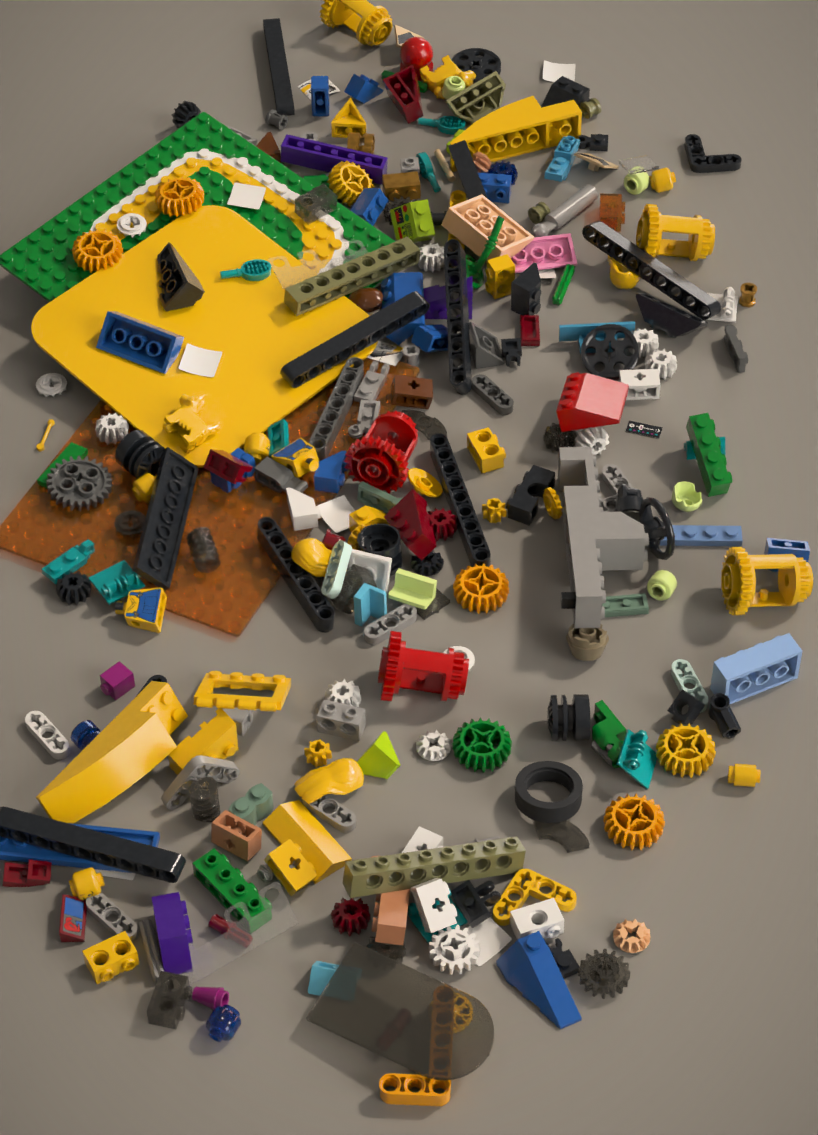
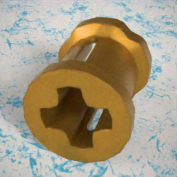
M744 283L740 287L742 294L739 304L750 308L755 305L756 299L754 296L757 292V286L753 283Z

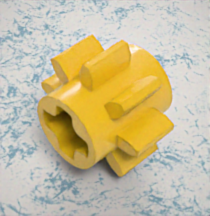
M498 498L487 499V505L482 504L483 519L487 518L490 523L501 522V518L506 517V503H502Z
M321 739L313 742L310 741L309 748H304L307 764L311 763L315 767L327 765V759L332 758L329 743L325 744Z

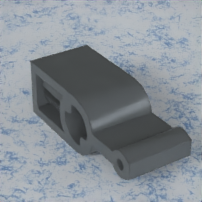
M266 457L254 468L255 480L275 492L281 493L283 491L286 493V488H292L302 493L308 487L306 481L295 477L289 468L269 457Z

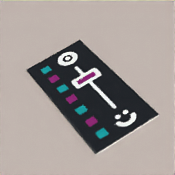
M629 421L626 432L659 438L663 427Z

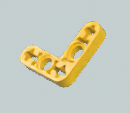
M521 869L515 874L501 895V899L495 904L493 920L500 926L509 925L510 911L522 908L529 895L540 901L554 898L559 910L569 912L575 908L577 896L575 891L530 869ZM528 878L529 881H525L523 888H521L522 880ZM543 886L550 887L552 891L548 894H544L540 892L539 889ZM516 893L521 898L517 901H512L508 896ZM567 897L570 898V900H567L566 902L562 901V899L565 900ZM506 906H507V907H508V909H507V915L504 914L503 916H499V913H500V914L504 913V911L506 910Z

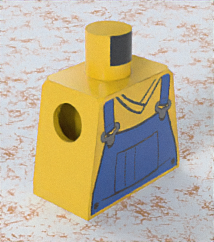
M298 438L271 456L273 460L289 468L297 478L309 471H316L319 467V459L315 448L302 438Z
M163 588L132 590L128 594L127 602H116L115 613L123 614L130 627L160 633L167 596Z

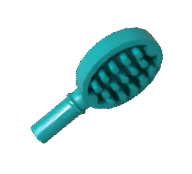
M443 116L438 120L418 119V125L437 127L440 132L454 135L459 129L465 130V121L456 116Z
M426 152L416 154L419 160L421 176L425 179L428 178L435 193L439 192L441 188L434 175L429 156Z
M262 259L249 260L243 263L240 269L220 271V277L224 279L242 276V278L249 281L264 280L271 275V264Z

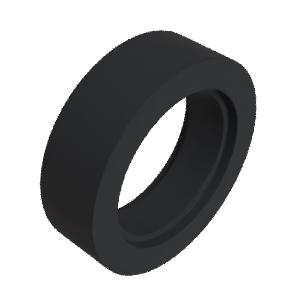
M539 761L529 764L516 777V806L525 816L538 822L557 823L565 821L574 816L580 809L583 791L582 779L573 768L560 762ZM551 781L566 787L570 794L567 798L558 802H543L533 798L527 790L535 783Z

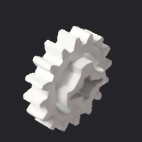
M456 925L455 929H451L448 926L447 931L438 930V935L433 934L432 942H429V957L433 959V965H440L441 972L449 969V974L451 975L454 970L462 974L463 968L470 971L471 964L476 965L477 957L480 956L479 940H475L476 934H468L467 927L463 931L460 930L459 925Z

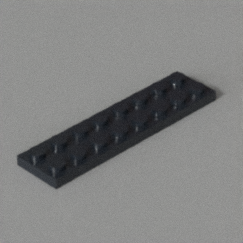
M169 447L164 450L161 456L132 571L155 586L163 588L164 591L168 590L171 585L199 470L197 466Z

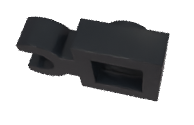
M591 134V137L579 135V149L590 147V151H608V135Z
M520 338L501 339L503 358H506L507 367H510L511 361L517 362V366H520L522 357Z
M556 938V948L549 947L563 979L580 973V967L569 949L562 951V941Z

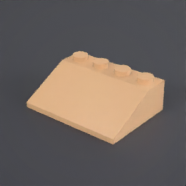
M483 195L449 207L441 224L449 233L453 234L462 244L469 247L474 254L480 257L485 249L484 245L487 244L486 240H489L487 237L490 236L497 217L504 218L497 237L498 242H495L497 244L494 246L495 250H492L487 260L506 254L512 258L534 239L533 235Z

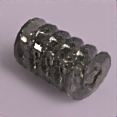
M206 527L192 530L187 536V544L189 545L195 567L202 573L213 572L220 566L221 562L211 531Z
M204 777L192 782L189 787L193 817L201 822H213L221 812L216 781L212 777Z

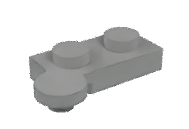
M361 400L357 424L351 425L348 428V435L350 437L360 438L364 433H367L374 419L379 416L380 401Z

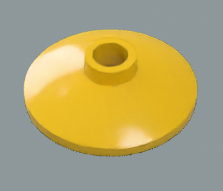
M412 468L408 471V479L417 493L433 498L441 496L443 489L435 477L418 468Z

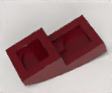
M29 860L28 865L5 862L2 886L32 887L50 884L52 862Z

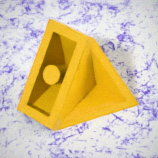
M349 98L331 122L332 137L348 138L349 132L360 133L361 136L366 133V122L351 98Z

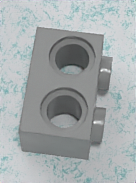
M323 699L317 714L318 732L360 741L366 726L365 708Z

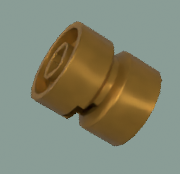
M349 132L347 148L374 154V134L364 133L361 136L360 133Z

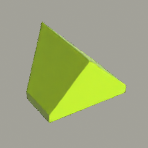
M385 731L375 739L356 761L364 775L388 779L401 766L389 736Z

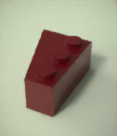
M413 65L383 79L388 96L408 124L423 117L419 84Z

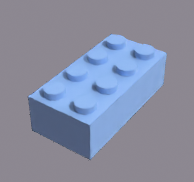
M790 633L782 636H776L764 643H758L751 648L740 650L730 656L721 657L714 661L710 689L713 694L722 693L727 695L730 699V704L797 679L802 650Z

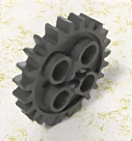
M71 456L68 462L62 459V465L55 463L56 468H51V473L47 474L48 494H51V500L56 499V504L62 503L63 508L69 505L71 511L75 507H78L79 511L82 510V507L89 510L90 505L97 508V502L103 504L104 498L108 499L109 493H111V473H108V467L103 468L102 462L96 464L95 458L89 461L88 456L84 460H81V457L78 456L77 460H74Z

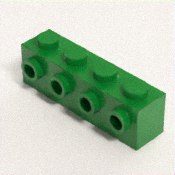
M709 413L689 416L686 429L707 495L711 497L726 494L732 483V475L726 469L727 461L725 455L720 450L721 441L719 437H716L714 420L710 419Z
M213 848L192 863L194 876L250 935L272 920V904L270 901L258 894L255 885L251 882L248 883L238 868L234 869L223 853L220 854Z

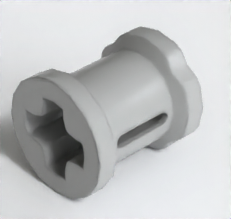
M413 344L404 346L402 349L404 355L403 367L408 370L418 368L420 364L418 359L419 348Z

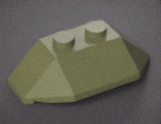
M497 71L445 102L456 117L473 124L482 117L501 108L506 84Z

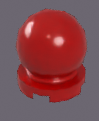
M423 37L407 39L402 44L400 50V71L413 65L418 81H422L421 68L428 66L429 71L433 72L432 46Z

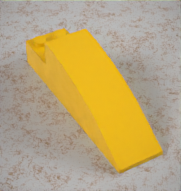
M530 96L503 106L477 120L451 141L450 145L465 140L471 156L474 153L481 152L488 156L491 162L558 146L563 136H573L575 139H579V135H581L582 111L574 100L541 108L535 97ZM450 153V169L452 172H455L457 169Z
M151 681L36 797L50 819L74 824L124 792L177 747L170 735L188 717V714L170 685L166 682Z

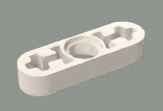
M29 712L25 717L26 727L54 759L61 760L68 757L70 754L68 740L42 712ZM45 732L53 733V736L50 738L42 737Z

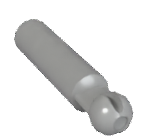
M585 185L546 215L544 222L535 224L531 229V235L534 238L548 236L549 232L561 228L597 200V190L592 185Z

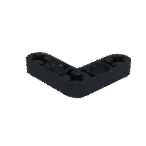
M690 134L685 137V150L691 171L695 173L736 171L741 168L742 158L739 155L705 156L702 141L698 135Z

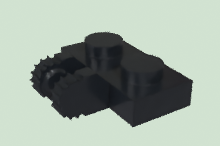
M467 880L451 890L452 897L472 928L491 917L492 915L487 907L495 905L501 899V894L496 890L493 891L495 885L492 881H486L474 888L470 880Z

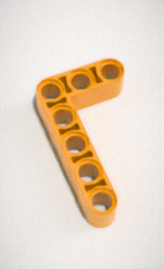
M440 986L433 994L429 1075L396 1073L383 1075L379 1081L380 1098L383 1102L396 1105L444 1106L450 1101L455 1017V994L450 987ZM447 999L449 1000V1002L441 1003L439 1002V1000ZM446 1021L448 1024L442 1026L438 1022ZM439 1043H444L447 1046L445 1048H439L436 1045ZM437 1066L446 1067V1069L442 1071H439L435 1068ZM388 1086H393L396 1088L394 1091L390 1092L385 1090V1088ZM413 1087L421 1089L416 1093L409 1091ZM441 1088L444 1089L445 1092L438 1094L435 1093L434 1090Z

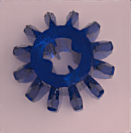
M495 161V164H491L488 170L490 174L512 175L511 185H515L518 172L515 164H510V161Z

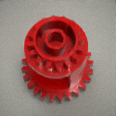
M387 411L386 414L379 415L374 419L361 441L356 439L355 443L351 444L345 454L344 462L347 463L345 468L350 470L348 475H354L353 482L359 481L361 483L363 481L384 492L386 490L388 494L392 490L396 492L399 487H402L408 477L409 469L406 468L409 464L408 460L418 442V430L415 429L416 423L413 422L411 417L402 412Z
M390 631L388 646L382 648L378 683H382L381 700L392 702L393 694L398 695L400 688L441 694L440 700L445 702L447 698L457 700L459 695H464L469 668V659L464 658V653L454 652V648L448 647L447 654L406 648V641L401 640L402 632Z

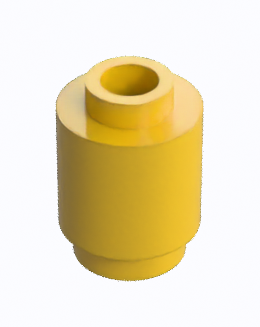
M750 764L729 765L728 783H733V786L755 787L756 783H760V770L756 769V765Z

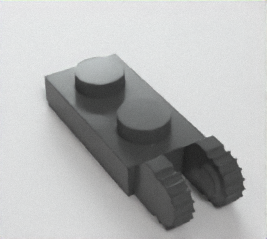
M731 324L727 325L724 329L726 334L723 338L736 371L738 373L745 372L746 364H748V355L743 351L742 342L736 336L737 328Z

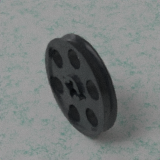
M465 49L455 54L451 60L459 69H463L462 72L471 70L476 74L473 84L488 76L485 73L492 74L495 71L499 75L501 73L500 58L494 52L487 49Z
M605 324L596 327L587 334L582 343L581 357L583 364L592 375L601 374L603 378L617 380L619 379V372L614 370L616 364H623V370H633L637 364L639 357L637 340L628 329L620 325ZM604 333L606 338L603 341L596 340V335ZM617 333L625 334V338L622 341H618L614 337ZM609 343H611V349L613 351L610 355V362L609 356L607 354L609 349ZM632 348L634 349V354L626 356L624 350ZM587 349H595L596 354L591 357L585 354ZM597 364H604L605 369L603 371L597 372L594 369Z

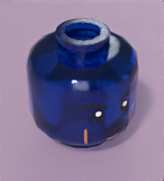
M227 1004L215 1007L206 1021L209 1037L217 1042L232 1040L241 1026L240 1013L234 1007Z

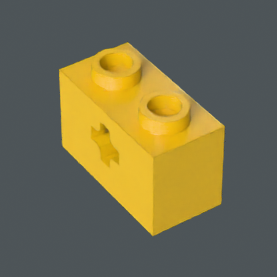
M291 839L270 852L264 859L290 896H293L318 876L315 873L314 865L310 861H306L299 845L295 842L293 843ZM294 864L296 868L294 867L291 869L289 865Z

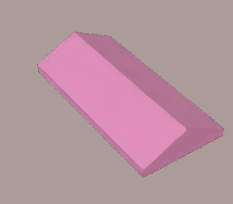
M571 233L535 237L533 241L511 258L515 264V273L524 272L533 263L537 264L538 270L565 267L566 264L577 266Z

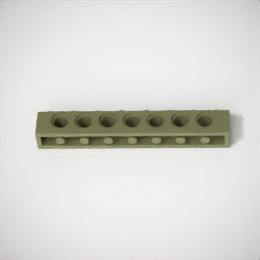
M408 237L397 240L285 288L284 303L296 316L391 276L393 273H398L418 264L420 249Z
M516 836L345 861L343 885L349 897L355 898L411 889L413 886L434 878H441L446 883L512 874L523 869L526 850Z

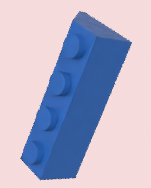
M421 272L393 273L388 278H385L381 283V292L383 294L382 309L414 291H417L424 298L423 274ZM425 316L417 318L386 337L400 345L413 335L416 327L425 325Z
M107 311L96 348L166 374L180 353L184 337L123 313Z

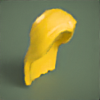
M608 255L607 261L610 266L609 275L611 282L618 289L628 290L635 287L641 277Z
M307 538L299 541L293 547L291 557L296 564L313 576L325 577L332 551L327 549L319 540ZM346 570L342 589L346 587L348 570Z
M342 758L331 762L327 766L310 770L294 783L295 791L307 804H311L324 795H345L362 787L364 774L355 760L352 758Z

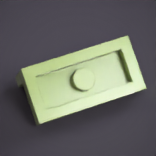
M399 568L395 573V584L388 593V598L425 610L436 596L437 580Z

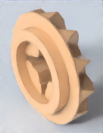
M625 919L622 923H617L615 930H613L614 943L622 951L628 953L641 952L650 943V929L645 927L644 922L639 923L636 919L633 921ZM628 932H636V938L632 936L627 939Z

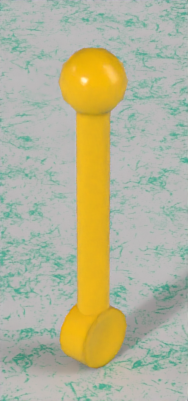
M53 419L47 421L48 426L43 438L36 445L39 452L45 449L44 443L51 427L55 425Z

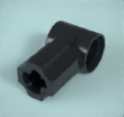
M716 693L710 700L709 717L716 722L723 738H734L741 732V727L729 706L730 699L725 694Z

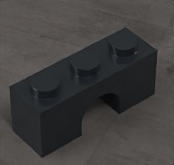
M533 465L530 471H526L521 485H517L514 496L510 497L506 503L508 518L530 526L538 513L539 499L535 498V496L543 498L546 488H554L555 472Z

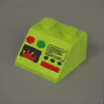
M428 199L409 202L390 210L396 241L408 237L413 243L432 240L435 236Z

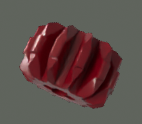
M444 507L441 510L435 508L433 512L428 511L430 526L433 528L436 541L439 539L446 541L447 537L453 538L457 530L456 515H453L451 510L445 511Z
M342 897L341 903H335L334 910L331 912V919L333 920L334 929L339 928L340 934L347 932L350 937L352 932L360 935L361 929L367 930L371 914L369 913L368 904H363L361 898L355 901L354 898L346 900Z

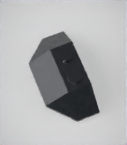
M645 292L636 293L635 297L644 321L649 323L650 327L655 330L661 329L665 331L669 337L684 336L706 327L708 322Z

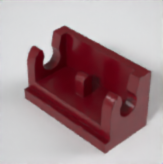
M210 449L203 468L236 484V482L243 483L247 480L242 476L245 472H251L253 466L223 450Z

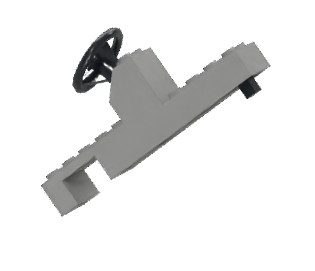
M559 447L558 486L559 491H563L562 521L570 592H561V609H573L575 628H600L601 619L605 618V608L602 604L606 603V592L602 590L604 589V577L600 576L602 571L643 570V563L647 561V549H645V546H648L651 552L658 559L662 560L669 559L675 549V535L671 520L662 503L656 498L647 497L641 502L639 522L622 512H603V507H599L601 506V494H597L600 492V482L596 481L598 480V468H594L596 467V455H592L591 447ZM651 506L657 510L662 521L657 516L653 517ZM664 537H667L666 551L662 552L659 549L658 540H663Z

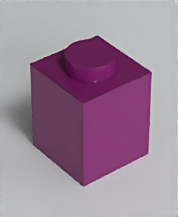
M120 661L100 675V688L102 692L107 696L110 695L115 701L135 687L133 672Z

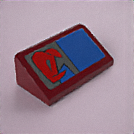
M62 895L59 928L61 942H85L86 900H80L70 895Z

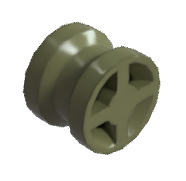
M591 98L588 102L585 101L580 104V110L582 115L589 119L593 114L601 113V105L596 98Z
M539 202L536 204V207H531L528 210V216L534 224L541 223L545 216L550 213L549 207L544 202Z

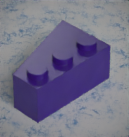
M471 276L467 277L469 319H472L473 278ZM435 285L423 288L424 299L430 304L429 310L424 314L425 319H447L446 287Z
M179 892L151 897L165 977L193 972L189 944L193 943L186 901L180 900Z

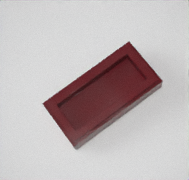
M520 315L521 346H540L539 315Z

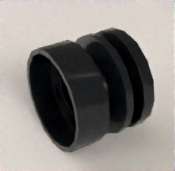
M135 430L121 440L116 449L115 459L119 465L137 479L146 473L156 476L165 448L143 430Z
M380 523L363 528L357 537L358 550L392 558L390 576L394 575L399 568L401 569L403 562L399 531L391 525Z
M574 694L572 704H567L566 696L561 695V705L557 703V695L550 696L547 708V723L552 741L558 740V731H561L563 741H566L568 731L573 732L575 741L590 739V702L588 694Z

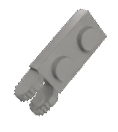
M375 360L371 363L369 371H367L354 395V401L361 403V400H376L386 381L390 368L389 364L384 363L381 373H376L379 363Z

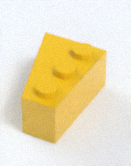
M218 708L215 711L217 715L208 723L204 721L199 726L202 729L192 738L188 735L168 755L170 768L177 775L195 756L203 755L225 759L239 750L236 723L222 708Z

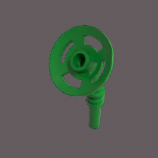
M497 217L492 232L487 237L489 240H486L487 244L484 245L485 249L478 261L466 254V258L472 260L468 261L466 259L467 277L472 276L473 279L478 281V283L473 282V289L480 288L484 283L482 267L492 250H495L494 246L497 245L495 242H498L497 237L504 222L502 217Z

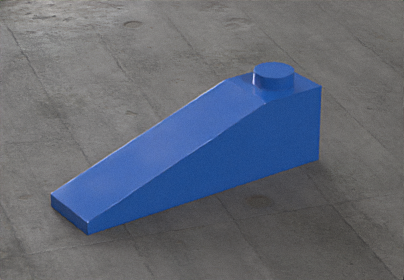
M539 931L518 939L496 960V964L506 982L512 987L515 986L523 993L522 996L526 1000H531L540 1008V1012L559 1029L582 1020L554 957Z

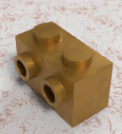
M418 171L382 175L383 193L389 200L388 202L421 199V184Z

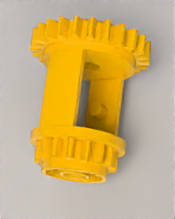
M323 0L324 4L321 5L322 9L319 11L321 13V21L331 28H338L339 25L344 24L356 33L357 40L364 45L382 44L389 37L393 27L392 19L387 9L383 6H373L367 0Z
M646 204L644 206L636 231V245L654 258L658 255L686 257L690 261H697L698 258L706 259V256L712 254L715 242V226L711 224L709 219H702L701 215H694L693 218L661 215L657 205ZM662 232L689 234L688 241L662 239Z
M731 547L729 551H726V555H724L725 562H722L723 569L721 570L722 597H725L724 604H726V610H729L731 615H745V612H748L747 607L795 606L797 602H804V599L811 595L813 589L812 568L806 560H803V557L796 558L793 554L748 555V552H745V548ZM755 569H778L779 592H769L767 589L755 592Z

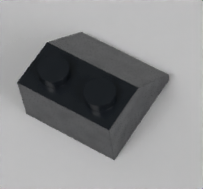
M561 76L551 85L541 108L574 100L580 108L582 102L589 101L590 89L567 77Z
M536 263L531 264L512 281L511 311L519 315H534L541 308V279Z

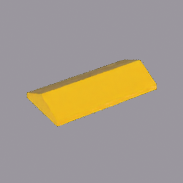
M300 800L280 804L263 821V826L280 845L289 839L299 845L303 857L306 861H310L316 869L315 873L318 876L313 880L314 884L344 867L345 861H352L347 852Z

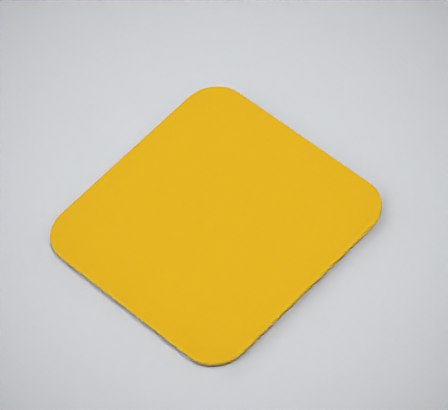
M207 205L198 208L196 212L192 211L191 215L188 213L184 216L181 215L122 254V258H119V263L114 262L113 267L107 264L106 270L102 267L99 271H96L43 306L34 316L31 330L35 343L114 411L122 415L137 430H143L165 449L169 447L198 468H203L210 449L223 450L229 454L238 447L242 449L247 436L253 432L264 433L271 425L286 417L338 379L348 359L297 388L291 387L281 376L280 371L290 361L368 318L370 315L347 297L342 296L296 316L284 303L285 288L314 277L317 274L235 211L222 206ZM168 242L174 246L200 281L205 291L202 298L193 306L165 311L159 300L162 288L159 287L161 274L158 272L157 255ZM262 259L271 264V275L264 280L249 281L242 278V276L224 279L220 277V271L240 269L243 263L249 260ZM107 311L123 313L184 337L180 353L166 374L96 348ZM378 341L350 358L358 357L364 360L375 350ZM188 343L203 349L223 352L214 377L195 375L179 369ZM183 394L187 396L197 395L199 397L207 394L203 401L205 405L197 415L206 425L220 421V430L216 431L215 434L208 435L202 444L195 446L192 451L186 454L180 447L181 444L185 443L181 434H178L177 431L168 434L163 429L164 418L167 415L173 414L181 407L179 399Z

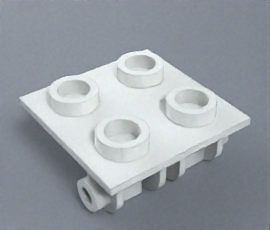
M727 287L723 294L707 293L721 305L720 313L707 320L736 323L738 296H735L734 289Z

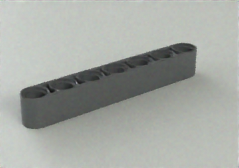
M352 357L346 361L310 438L309 444L315 448L319 461L328 457L354 401V395L364 378L363 360L358 357Z

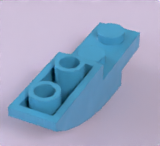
M563 136L555 149L553 160L545 171L544 179L559 182L566 180L576 156H574V153L578 151L580 139H575L573 136Z

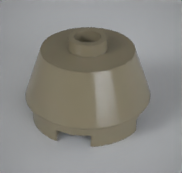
M574 624L569 627L566 640L575 658L583 661H593L602 656L609 637L607 631L602 629V624H600V628H575Z

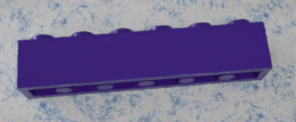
M286 134L281 145V162L329 173L341 161L354 162L356 166L360 165L361 169H365L366 174H370L369 178L373 180L372 183L381 185L382 175L387 174L388 157Z

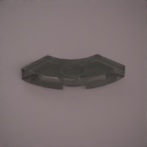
M416 410L401 411L411 417L413 422L416 423L415 429L422 432L427 440H430L431 436L437 433L444 434L447 437L444 425L437 418H432L425 415V412Z
M533 820L539 840L549 839L556 841L565 848L567 853L589 848L590 843L585 834L571 822L565 820L557 823H543Z

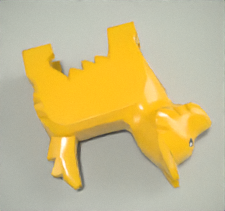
M449 55L441 58L444 65L437 67L434 72L429 71L428 66L420 69L422 81L428 84L429 90L434 92L437 98L445 99L442 95V88L446 78L451 76L460 77L465 82V89L473 85V80L476 78V74L471 70L462 72L451 61Z
M183 394L179 399L181 407L173 414L167 415L164 418L163 429L168 434L174 431L181 434L185 443L181 444L180 447L186 454L192 451L195 446L202 444L208 435L215 434L216 431L220 430V421L206 425L197 415L205 405L203 401L207 394H203L200 397Z

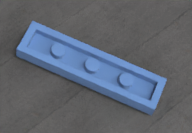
M672 525L675 535V546H742L741 526ZM667 537L660 540V546H667Z

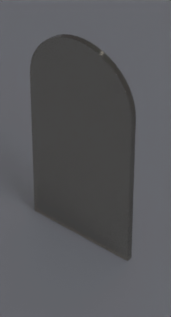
M356 942L353 943L306 1017L307 1021L434 1080H454L472 1073L490 1055L494 1043L495 1032L491 1015L478 999Z

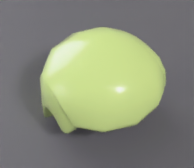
M677 482L673 488L671 498L674 506L684 512L697 510L702 504L701 492H696L695 485L691 482Z

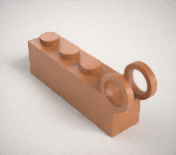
M410 889L376 894L375 901L378 902H375L374 916L378 918L373 917L372 932H376L375 942L403 946Z

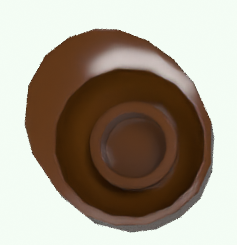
M361 288L352 292L348 299L365 312H373L381 307L383 294L375 288Z

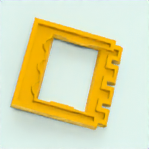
M210 671L205 674L194 695L193 705L207 708L216 706V708L260 709V711L276 712L281 710L291 688V678H286L284 675L264 677V674L260 673L248 676L240 672L222 674L220 671ZM220 687L275 691L272 697L212 694L213 688Z

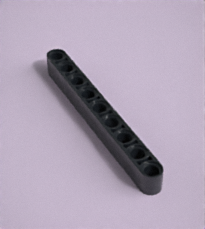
M280 18L264 19V35L276 111L280 115H295Z
M596 221L584 226L582 234L588 242L700 319L707 320L720 313L721 305L716 299L603 222Z
M451 239L444 245L450 383L456 392L460 395H465L472 389L466 254L459 241Z
M417 291L411 292L290 361L282 367L280 374L291 387L297 388L423 316L429 310L430 304Z
M441 433L434 434L430 438V455L453 515H456L457 529L470 565L474 567L476 563L478 566H482L484 563L486 567H489L491 565V553L448 438Z
M0 807V837L169 883H176L186 864V859L176 852L13 808Z

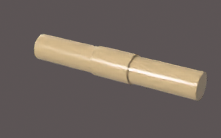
M436 149L434 154L450 182L455 181V176L440 149Z

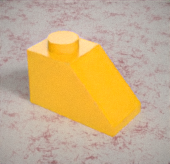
M366 505L349 514L350 532L352 533L355 528L364 523L370 525L377 523L389 525L384 518L386 513L383 510Z

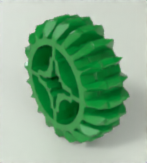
M481 717L476 722L471 719L470 724L464 722L462 727H458L456 734L453 736L452 743L455 759H458L460 765L465 764L466 769L473 767L474 772L482 769L483 773L488 768L493 772L495 766L501 768L502 762H507L512 747L509 731H506L504 725L499 726L498 721L491 723L490 718L487 721H483ZM468 741H470L471 743H470V745L467 747L465 744H466ZM497 743L499 746L494 749V744Z

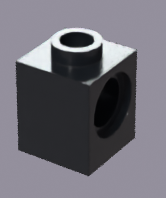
M682 689L667 711L673 714L671 719L678 724L681 722L682 725L684 723L692 725L705 707V704ZM685 705H688V712L686 714H682V708Z

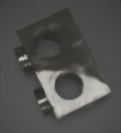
M324 183L295 199V213L308 225L337 209V195Z
M353 564L346 571L339 595L331 599L337 610L351 615L354 612V595L363 583L377 587L366 568Z
M165 971L160 972L147 1008L149 1024L177 1029L179 1021H183L185 1016L186 1000L189 1001L192 995V986L189 984L188 976Z

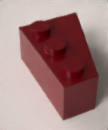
M412 489L388 511L384 518L389 525L399 531L401 540L407 548L423 560L436 547L433 528L429 522L430 515L426 509L428 506L427 501Z

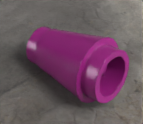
M196 986L192 992V1000L216 1011L224 1010L229 1002V992L225 991L223 987Z

